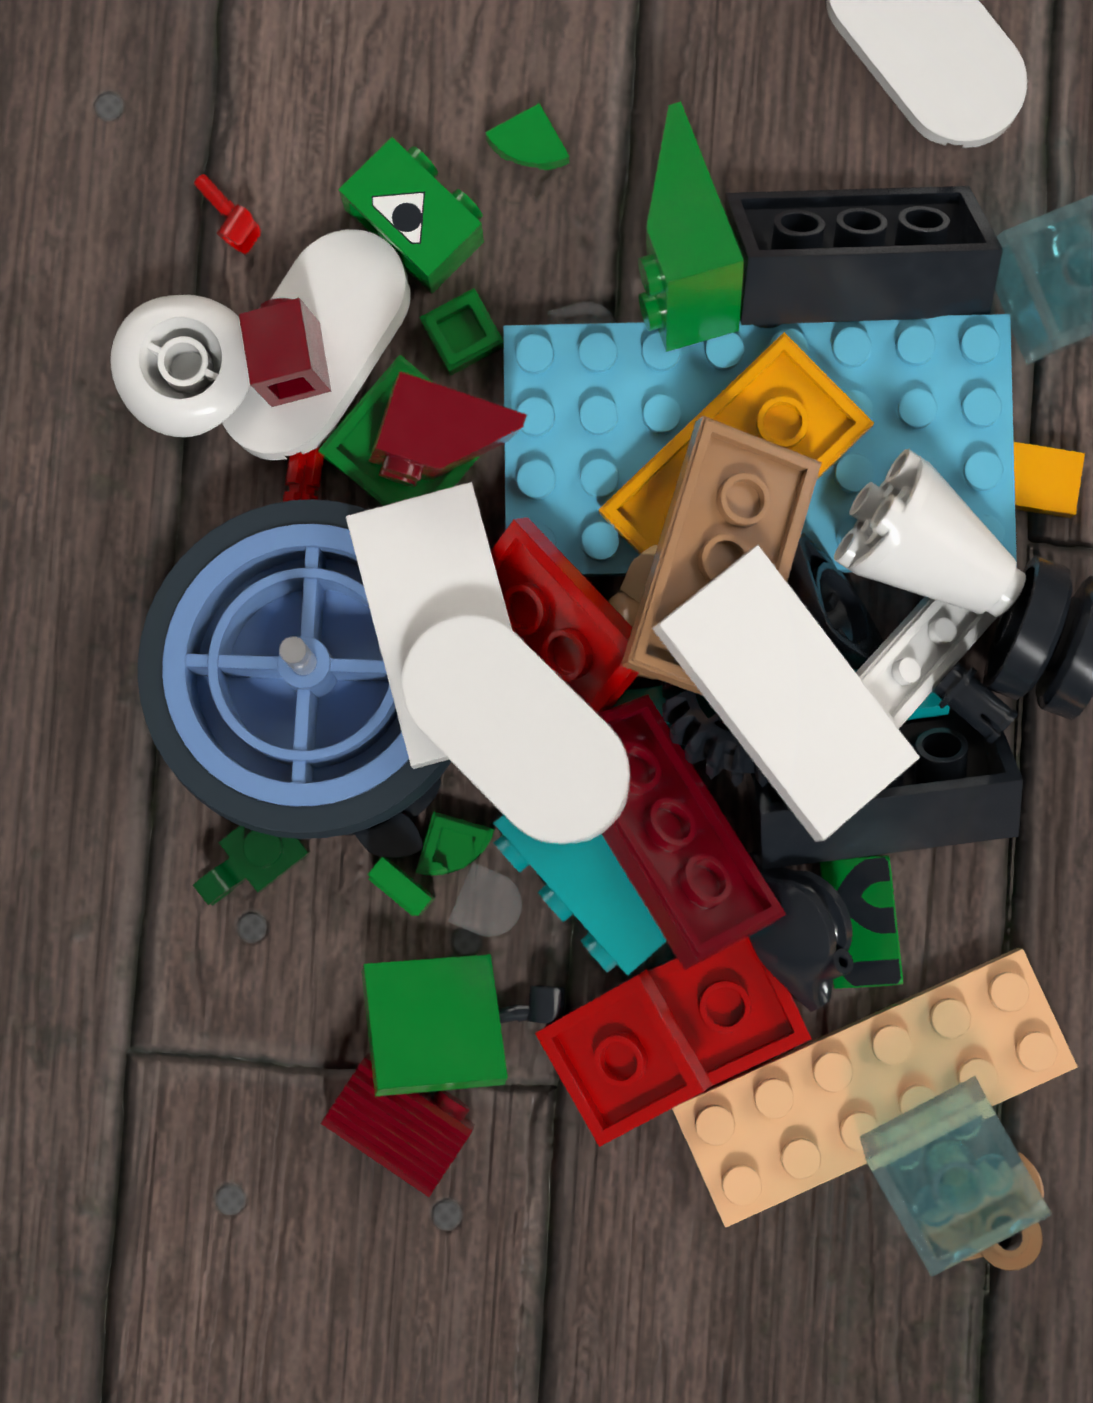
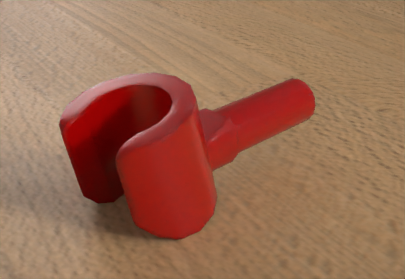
M206 174L198 176L194 185L215 209L226 218L216 232L217 235L233 249L246 255L261 235L260 226L254 221L252 214L246 208L238 204L235 205L231 200H228Z

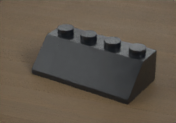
M970 186L725 193V214L744 259L740 309L741 325L774 328L781 324L930 319L947 315H990L1003 248Z
M952 708L949 709L948 715L906 720L899 728V731L920 758L830 836L821 841H815L770 782L762 788L755 778V773H745L752 827L762 869L1019 837L1023 779L1004 731L1002 730L1000 736L990 745L983 735Z

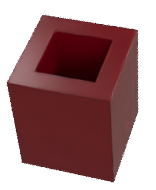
M300 297L296 299H270L262 303L259 309L239 314L250 385L271 407L332 392L320 322Z

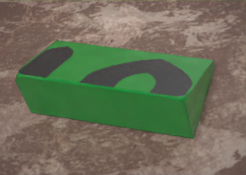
M889 855L819 862L821 877L829 882L843 899L850 914L853 928L852 943L848 952L853 958L854 967L849 974L833 979V989L903 985Z

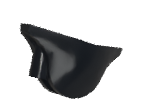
M803 532L800 535L787 583L852 669H859L884 640L865 605L844 574L837 570L835 564Z
M755 851L748 853L786 915L772 925L749 936V940L764 966L810 1012H813L830 1002L833 979L849 974L854 967L853 958L848 952L852 943L853 928L846 904L833 886L819 875L809 871L791 870L785 867L762 869L759 853Z

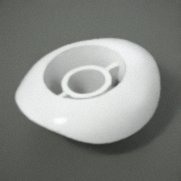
M171 295L155 298L135 308L122 322L115 335L110 360L116 389L129 411L140 422L154 431L173 437H192L208 432L231 416L249 392L251 385L239 316L217 301L196 295Z

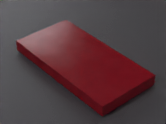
M646 694L598 713L597 715L616 733L623 744L630 768L629 791L626 804L615 822L601 834L684 970L772 925L786 915L697 771L685 759V752L679 744L672 743L669 737L670 728L649 695Z

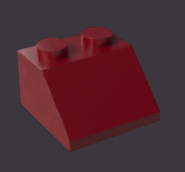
M400 371L391 390L369 462L381 465L379 476L399 484L415 487L417 481L421 479L431 481L508 442L523 428L527 414Z

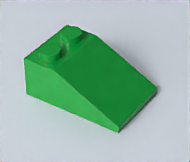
M681 102L668 105L646 227V256L638 258L639 273L645 292L638 295L641 314L648 331L658 329L666 352L739 331L744 259Z

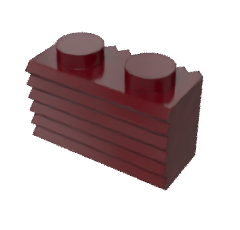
M370 1053L363 1058L320 1123L427 1197H430L451 1163L470 1137L475 1126L473 1122L465 1118L470 1108L446 1090L436 1091L433 1096L429 1092L375 1097Z

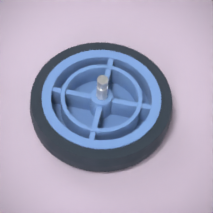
M316 499L292 500L259 507L226 521L196 542L178 560L157 591L146 616L138 653V688L145 722L157 749L182 785L200 802L231 822L256 832L285 838L316 839L347 835L368 829L392 818L412 805L439 780L452 762L448 759L415 769L410 765L346 520L348 515L367 511V509L359 506Z

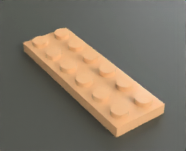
M1016 948L713 1085L699 1095L672 1108L726 1228L1078 1068L1024 950Z

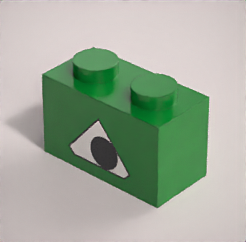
M391 137L338 189L345 211L367 232L378 235L387 241L401 258L405 269L433 294L484 243L482 223L479 221L483 214L472 199L463 191L456 189L451 194L435 178L439 174L438 170L421 150L412 146L406 151Z

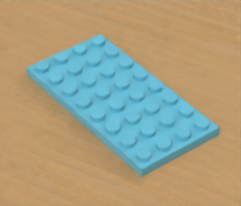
M1010 314L947 315L930 319L792 323L781 324L774 328H760L754 325H741L739 323V331L668 352L665 350L658 329L648 331L644 322L503 326L504 407L527 414L523 428L505 443L506 529L513 519L528 517L584 577L626 576L630 564L639 556L632 546L600 515L598 509L784 332L874 422L873 427L816 481L801 534L804 532L835 564L837 570H840L842 573L851 572L834 561V554L844 536L853 529L857 521L849 513L854 500L868 483L872 482L880 487L886 479L893 462L906 449H910L931 463L1017 562Z

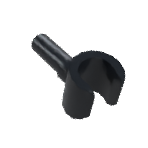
M530 985L529 1005L516 1004L499 1007L500 1023L513 1021L550 1023L559 1019L564 1013L565 989L557 986Z

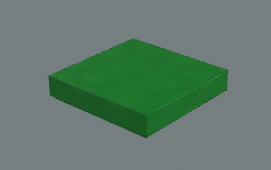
M399 355L318 450L326 460L381 506L455 487L479 458L477 457L431 481L421 479L417 481L415 487L399 484L379 476L381 465L369 462L391 390L399 372L401 371L432 382L402 355Z
M491 954L363 964L361 973L375 1097L505 1085L508 1074Z

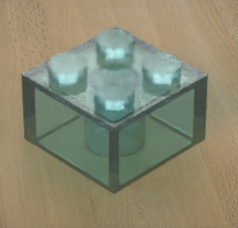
M1093 195L1004 230L996 236L1003 248L995 290L1005 314H1010L1011 329L1026 365L1093 338Z
M976 1076L859 1136L867 1164L931 1277L1052 1215Z

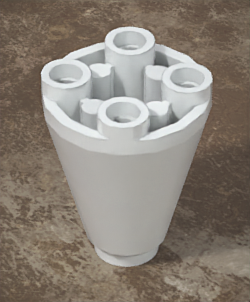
M910 449L904 450L896 458L880 487L870 482L857 495L849 512L857 521L853 529L844 536L834 554V561L856 575L975 613L987 611L995 617L1002 615L1013 605L1020 595L1026 580L1025 573L1016 568L1017 562L1015 558L931 463Z

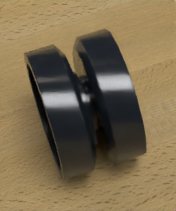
M1035 555L1022 571L1026 575V580L1020 595L1013 605L1001 615L989 649L984 669L983 684L990 691L1018 700L1033 689L1036 684V700L1042 710L1073 720L1080 716L1093 697V576L1090 575L1085 579L1071 598L1072 576L1070 569Z

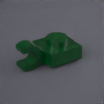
M239 826L218 842L230 858L201 877L193 884V887L207 905L211 904L212 906L225 898L246 880L250 882L257 893H261L310 853L299 839L272 836Z

